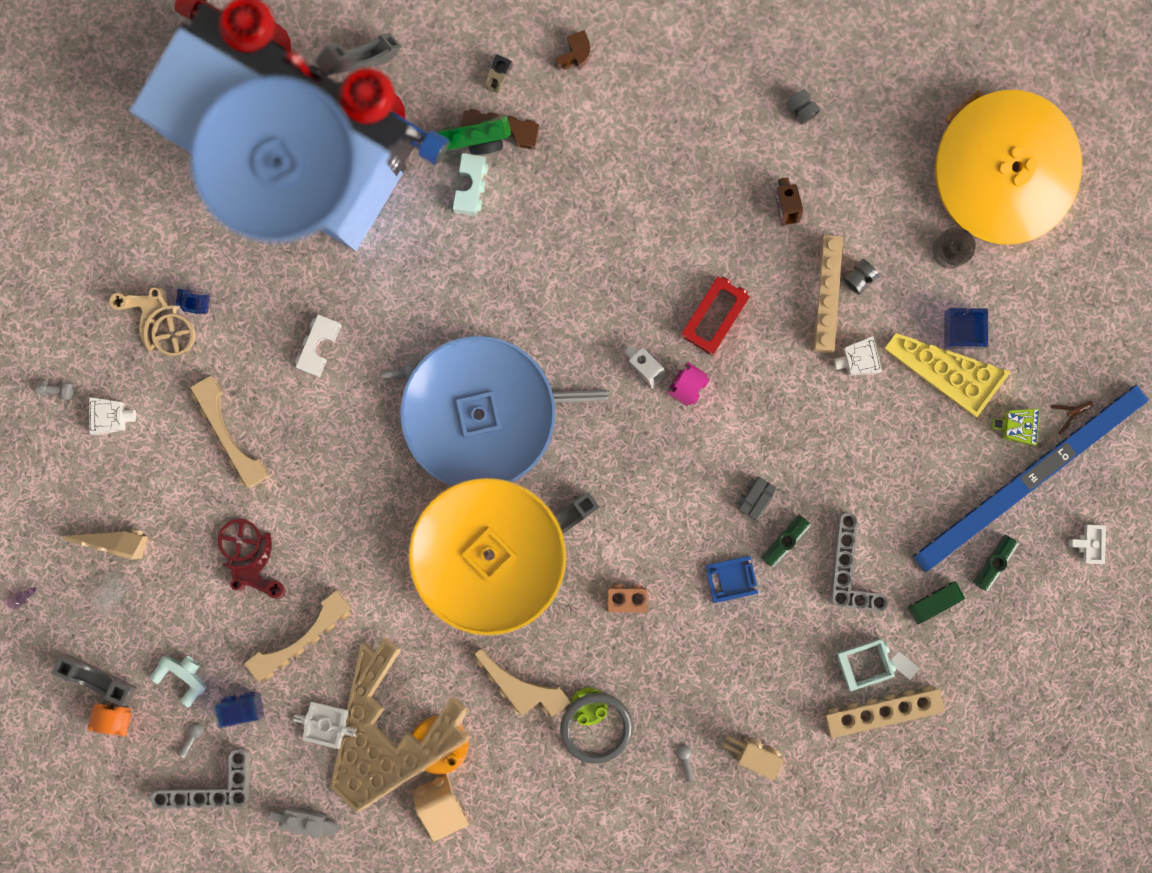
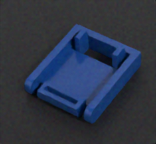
M750 556L705 565L713 603L759 594L758 590L750 591L749 589L750 587L757 586L752 563L744 565L743 562L751 560ZM718 573L722 591L715 593L711 574Z

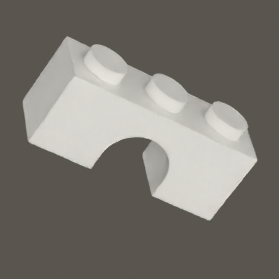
M321 315L313 318L310 324L312 330L309 336L306 335L302 344L304 346L302 354L299 353L295 360L296 368L320 378L327 360L317 355L316 346L322 340H329L335 343L342 325Z

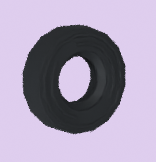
M501 139L469 146V152L472 155L494 153L503 149V142Z

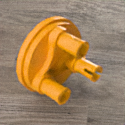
M432 716L423 720L415 728L412 735L422 743L438 716ZM459 724L458 726H459L463 731H465L464 728ZM468 741L424 769V771L432 774H446L457 769L467 755Z

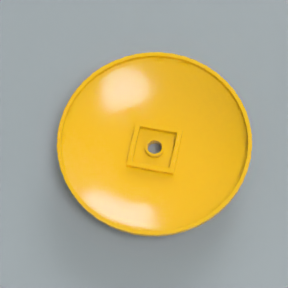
M1023 90L991 92L963 107L945 129L938 146L935 162L937 189L948 214L956 224L970 235L995 244L1027 242L1052 229L1071 207L1079 189L1082 173L1081 149L1069 120L1047 99ZM1015 161L1020 166L1018 172L1012 170V164Z
M483 478L465 481L447 489L426 507L419 517L411 537L409 562L412 579L420 597L437 617L447 624L468 633L498 635L526 626L548 608L555 598L564 577L566 547L556 517L538 496L510 481ZM485 550H492L495 557L492 560L486 559L484 557Z

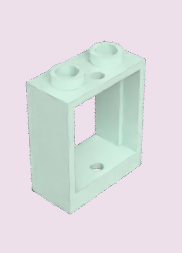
M878 638L836 652L849 691L895 677L894 671H896L893 660H889L887 655L890 651L886 641L883 642L882 639ZM877 646L885 672L856 682L847 655Z

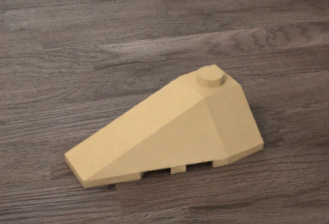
M132 529L131 532L63 536L62 540L82 546H92V549L108 551L107 553L129 559H142L148 536L142 535L143 531Z

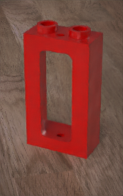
M724 276L716 278L680 335L711 356L714 355L750 298L744 288L739 286L736 288ZM725 290L736 297V302L712 340L706 341L695 334V329L719 291Z

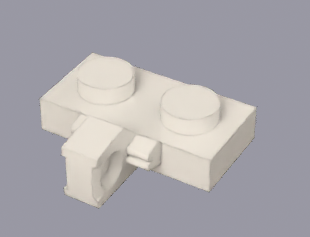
M1084 525V535H1080L1079 540L1069 539L1068 547H1079V552H1084L1083 563L1105 564L1106 526Z

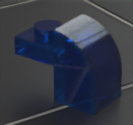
M177 289L176 305H179L182 311L194 314H208L209 293Z

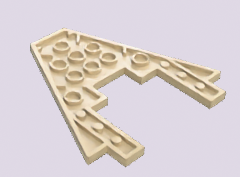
M384 638L376 651L367 643L360 645L347 706L349 712L346 721L347 727L357 729V732H354L357 734L355 737L346 734L343 736L330 788L355 812L362 811L471 738L458 726L468 709L455 697H450L422 743L411 733H406L397 746L374 725L384 708L372 698V695L401 651L389 638Z

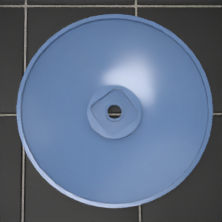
M264 77L244 82L230 89L215 101L206 112L198 126L193 141L191 157L192 174L203 203L211 214L227 228L256 241L268 243L289 242L301 239L320 230L342 209L351 193L356 178L357 148L353 132L345 116L337 105L323 92L299 80L285 77ZM276 158L283 159V165L280 168L273 167V161Z

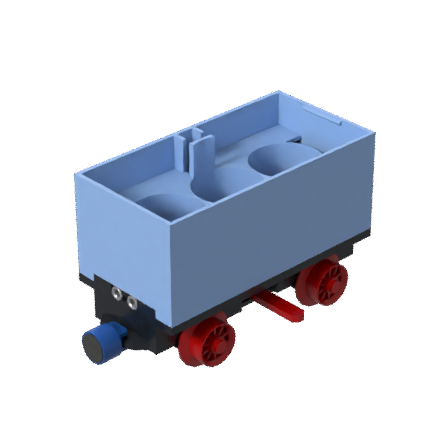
M176 0L174 4L175 12L192 22L188 24L183 21L130 109L131 113L160 135L192 153L196 131L206 112L223 94L239 84L264 77H285L302 81L320 90L337 105L345 116L353 132L357 148V172L351 193L338 214L320 230L357 251L407 168L404 163L413 148L419 150V157L436 165L444 156L449 145V140L432 130L427 133L405 120V107L402 100L395 94L390 78L382 71L371 67L359 68L349 73L343 82L339 83L322 74L314 65L305 64L299 56L291 52V39L287 31L281 25L274 22V16L270 8L262 0H233L222 11L206 2V0ZM276 158L273 161L274 168H280L283 165L282 158Z

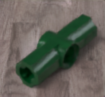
M799 514L783 533L777 537L761 558L774 568L789 550L794 548L797 541L812 525ZM784 536H788L791 540L788 547L782 545L781 541Z
M1004 534L992 554L987 557L985 565L973 583L988 592L1001 571L1006 569L1007 562L1019 543L1012 537ZM995 558L1000 561L998 568H994L992 564Z

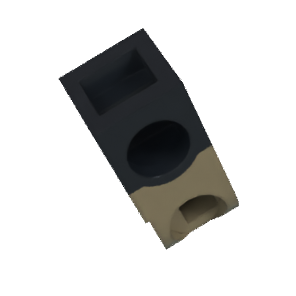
M496 54L484 88L499 94L509 71H511L513 61Z

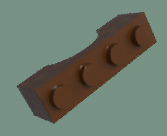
M476 109L464 110L461 126L479 123L490 118L499 117V115L492 112L482 114ZM507 116L516 147L535 150L539 124H536L534 120L525 119V121H520L514 116Z

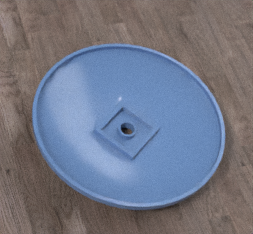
M471 336L459 338L433 350L412 372L404 389L401 402L402 431L408 448L417 462L429 474L445 484L455 486L465 481L483 478L501 479L513 483L528 473L539 462L550 443L555 425L554 396L549 381L540 366L519 347L493 337ZM477 409H481L485 413L484 418L481 420L474 418V412Z

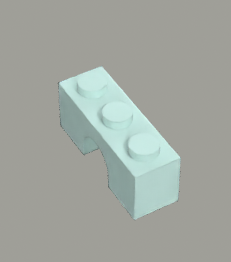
M462 153L459 169L460 176L469 177L473 184L467 191L456 190L453 205L454 213L477 216V211H481L482 200H479L480 192L484 193L485 181H482L483 174L488 172V163H485L484 156Z

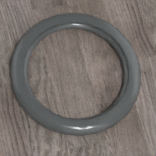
M603 693L588 694L575 700L564 712L560 724L561 740L566 750L576 759L593 764L608 762L619 756L628 746L633 732L632 717L628 708L614 696ZM595 702L605 703L615 708L623 721V734L618 744L612 750L598 755L588 754L578 749L570 736V723L575 713L581 707Z

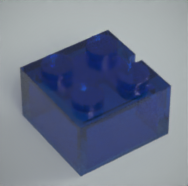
M949 308L944 311V349H984L988 347V308H970L968 310L967 308Z
M255 691L239 695L240 698H236V695H231L220 699V702L215 704L218 727L223 728L254 722L265 717L261 694L255 695Z

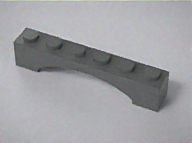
M391 33L379 35L376 39L365 45L349 50H344L338 43L328 44L313 62L318 66L322 74L330 76L388 63L402 46Z

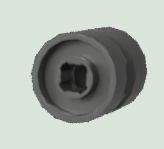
M806 89L796 93L785 104L792 113H796L795 118L801 125L807 123L821 111L815 101H810L811 96Z
M861 259L854 266V270H849L842 279L854 293L860 295L867 289V284H872L879 277V274L868 261Z

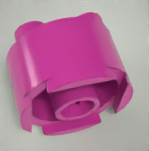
M686 362L684 366L687 368L684 371L680 370L669 387L672 391H668L667 394L688 406L694 405L700 397L698 392L701 388L707 386L710 379L707 377V373Z

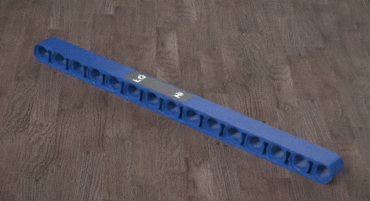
M1138 385L1131 387L1129 392H1125L1115 399V403H1110L1099 412L1098 416L1095 415L1084 423L1085 426H1080L1070 434L1068 439L1065 438L1054 446V450H1049L1040 457L1038 462L1035 461L1028 466L1024 473L1021 472L1010 480V484H1005L995 492L994 496L991 495L980 503V507H975L965 515L963 520L961 518L949 527V531L945 530L935 538L933 543L930 542L919 550V554L916 553L912 556L924 572L932 569L1149 401L1147 396Z

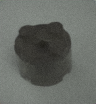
M959 227L949 228L936 238L933 244V256L937 263L946 269L959 268L972 259L976 249L975 239L967 230Z

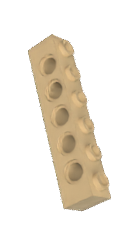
M929 685L922 687V691L915 692L914 689L904 691L901 696L889 694L884 696V700L877 701V698L865 700L866 704L858 705V703L847 704L845 709L833 707L828 709V713H824L829 737L836 738L943 713L945 709L940 689ZM920 697L925 699V704L922 707L917 705V700ZM905 701L906 709L899 711V703ZM887 706V714L881 716L879 713L880 708ZM868 710L869 717L866 720H861V712ZM848 714L850 722L842 724V717Z

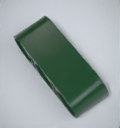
M953 581L949 583L948 587L943 586L934 591L931 596L927 595L916 601L915 605L912 606L911 604L907 608L918 625L960 603L965 599V596L957 582Z

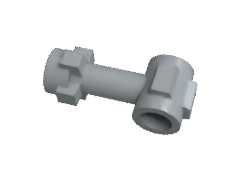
M47 381L37 383L36 393L42 396H46L47 393L59 394L60 399L71 400L74 397L75 389H73L74 385L62 383L61 387L48 385Z

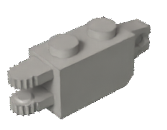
M295 807L282 808L281 812L272 810L269 820L279 822L278 826L282 827L281 830L319 838L322 834L335 835L340 826L339 823L326 819L327 814Z

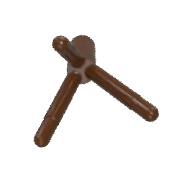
M1092 401L1076 407L1051 405L1052 409L1072 410L1067 413V416H1072L1061 428L1059 434H1062L1079 413L1093 408Z

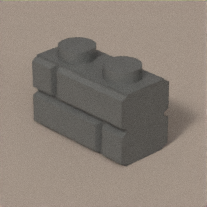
M759 476L756 479L751 478L746 486L749 489L746 495L741 494L736 502L739 505L737 510L754 521L759 520L778 489Z

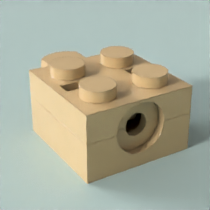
M727 735V740L741 746L739 749L726 742L723 744V747L737 753L735 760L738 764L775 781L784 762L779 750L769 745L765 748L761 741L753 737L750 740L744 738L742 742Z

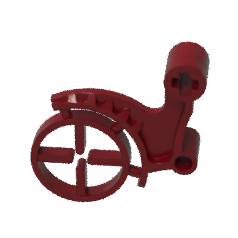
M235 519L226 523L219 532L218 546L221 553L228 558L227 564L223 563L222 565L231 569V588L236 591H243L245 586H250L266 593L271 598H283L286 594V587L283 583L263 580L259 576L271 555L272 538L270 532L261 535L253 523L244 519ZM235 523H240L238 537H243L245 523L252 526L257 534V540L242 539L243 543L256 545L254 551L243 558H239L240 543L236 544L234 558L225 552L222 545V540L237 542L235 537L223 536L226 529ZM261 540H265L264 549L256 559L255 555L260 549ZM249 559L252 561V563L244 566H231L233 561L243 562ZM240 582V586L236 588V584ZM278 585V588H280V592H276L275 595V593L272 592V589L276 588V586Z

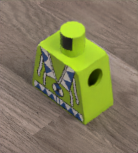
M1040 409L1004 412L1003 419L993 418L992 429L1002 430V439L1027 446L1037 445Z

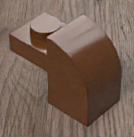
M585 30L567 37V44L571 52L555 58L558 70L562 68L563 70L570 69L574 66V63H576L578 69L586 65L590 57V42Z

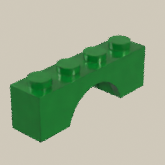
M507 115L490 118L467 126H451L434 130L449 140L447 150L506 139L511 135Z

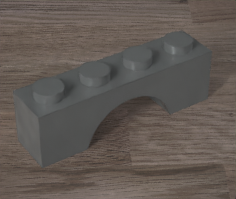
M589 492L555 516L562 534L600 508Z
M68 654L59 656L51 673L68 682L91 688L100 693L104 699L121 707L128 705L136 689V686Z

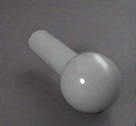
M194 723L189 727V736L178 756L185 759L194 741L203 735L204 728L199 723Z
M680 745L676 750V755L682 760L686 781H694L689 760L692 754L691 748L687 745Z

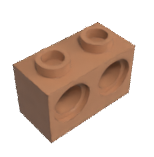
M618 584L612 585V588H608V612L647 613V589H643V585H631V588H624V585ZM615 593L623 595V601L619 604L612 601V596ZM635 593L642 595V601L639 604L632 602L631 598Z

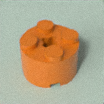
M95 703L94 707L91 708L87 731L127 736L131 718L130 708L114 706V709L111 710V705Z

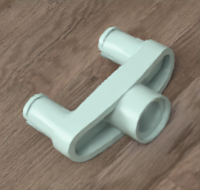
M163 655L158 662L159 665L149 677L153 682L159 684L167 672L171 671L189 684L190 688L180 700L186 707H190L198 695L202 694L207 688L205 683L195 674L200 664L197 661L193 662L194 659L186 656L182 662H179L174 658Z

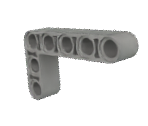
M843 513L837 520L830 601L838 607L883 611L889 604L885 595L851 590L858 522L857 517L853 513ZM845 516H849L852 521L848 527L843 524ZM844 535H847L850 539L847 546L841 543V538ZM842 554H845L848 558L845 565L839 562V557ZM841 573L846 576V581L843 584H839L837 581V577ZM838 593L844 595V600L841 603H837L835 600ZM861 595L863 603L857 606L854 601L855 597ZM880 597L882 605L877 608L874 605V600Z
M237 748L230 753L228 758V787L161 788L151 795L150 802L152 806L158 809L241 807L249 800L250 796L249 752L245 748ZM236 753L243 755L242 762H238L235 759ZM237 772L243 775L242 782L236 780L235 774ZM236 792L242 793L243 801H238L235 798ZM159 793L165 796L164 803L158 800ZM178 793H181V794L184 795V797H185V801H184V802L178 801V799H177V794H178ZM197 793L203 794L204 802L197 800ZM216 793L223 794V802L216 799Z

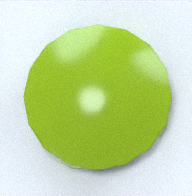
M591 687L582 688L573 695L570 705L582 696L602 692ZM597 702L587 704L581 707L573 718L583 726L595 725L607 716L608 704Z

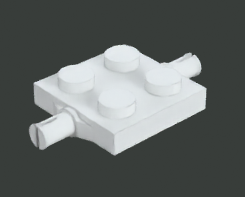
M313 701L310 702L309 711L306 716L295 714V718H293L294 722L304 724L302 740L340 749L345 734L353 737L357 734L354 733L357 732L356 728L347 727L346 721L349 710Z

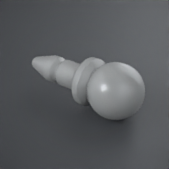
M410 364L404 367L400 366L398 370L386 371L380 374V376L387 379L399 377L400 380L404 378L408 380L415 367Z

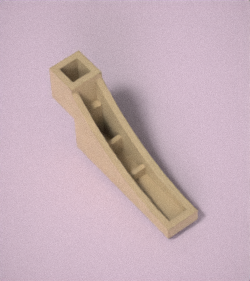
M482 648L475 653L477 664L481 668L483 666L488 671L487 677L492 683L496 682L499 685L498 691L504 698H509L512 702L510 706L516 714L520 713L523 716L541 702L542 705L540 707L546 715L551 714L553 717L571 703V700L560 686L552 688L524 681L501 668Z

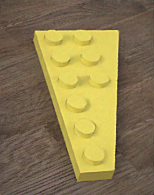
M898 333L893 335L884 348L885 351L975 418L978 417L1011 372L937 348L931 344L919 342L916 339Z

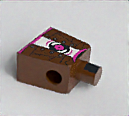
M788 177L778 180L779 187L775 195L780 224L785 226L800 223L803 206L797 185H790Z

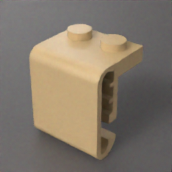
M447 774L411 790L417 814L434 842L470 825L452 790Z

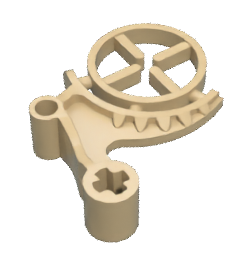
M163 287L151 288L147 296L130 295L126 292L115 293L110 297V305L115 310L141 307L142 315L139 330L142 342L148 352H151L156 347L166 355L177 356L186 353L193 346L195 341L193 324L185 316L176 314V309H180V306L170 305L165 296L166 290ZM122 298L123 302L119 304V300ZM172 309L171 314L164 315L157 321L154 320L160 312ZM172 317L180 318L188 325V330L175 333L177 336L190 333L189 344L184 350L180 351L177 337L172 338L175 353L165 350L160 345L158 340L172 337V334L157 336V329L166 318L170 332L175 331ZM151 323L154 325L152 329V339L154 343L152 344L149 338V330Z

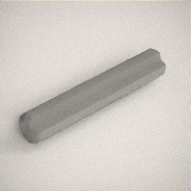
M608 390L553 392L554 402L608 400Z

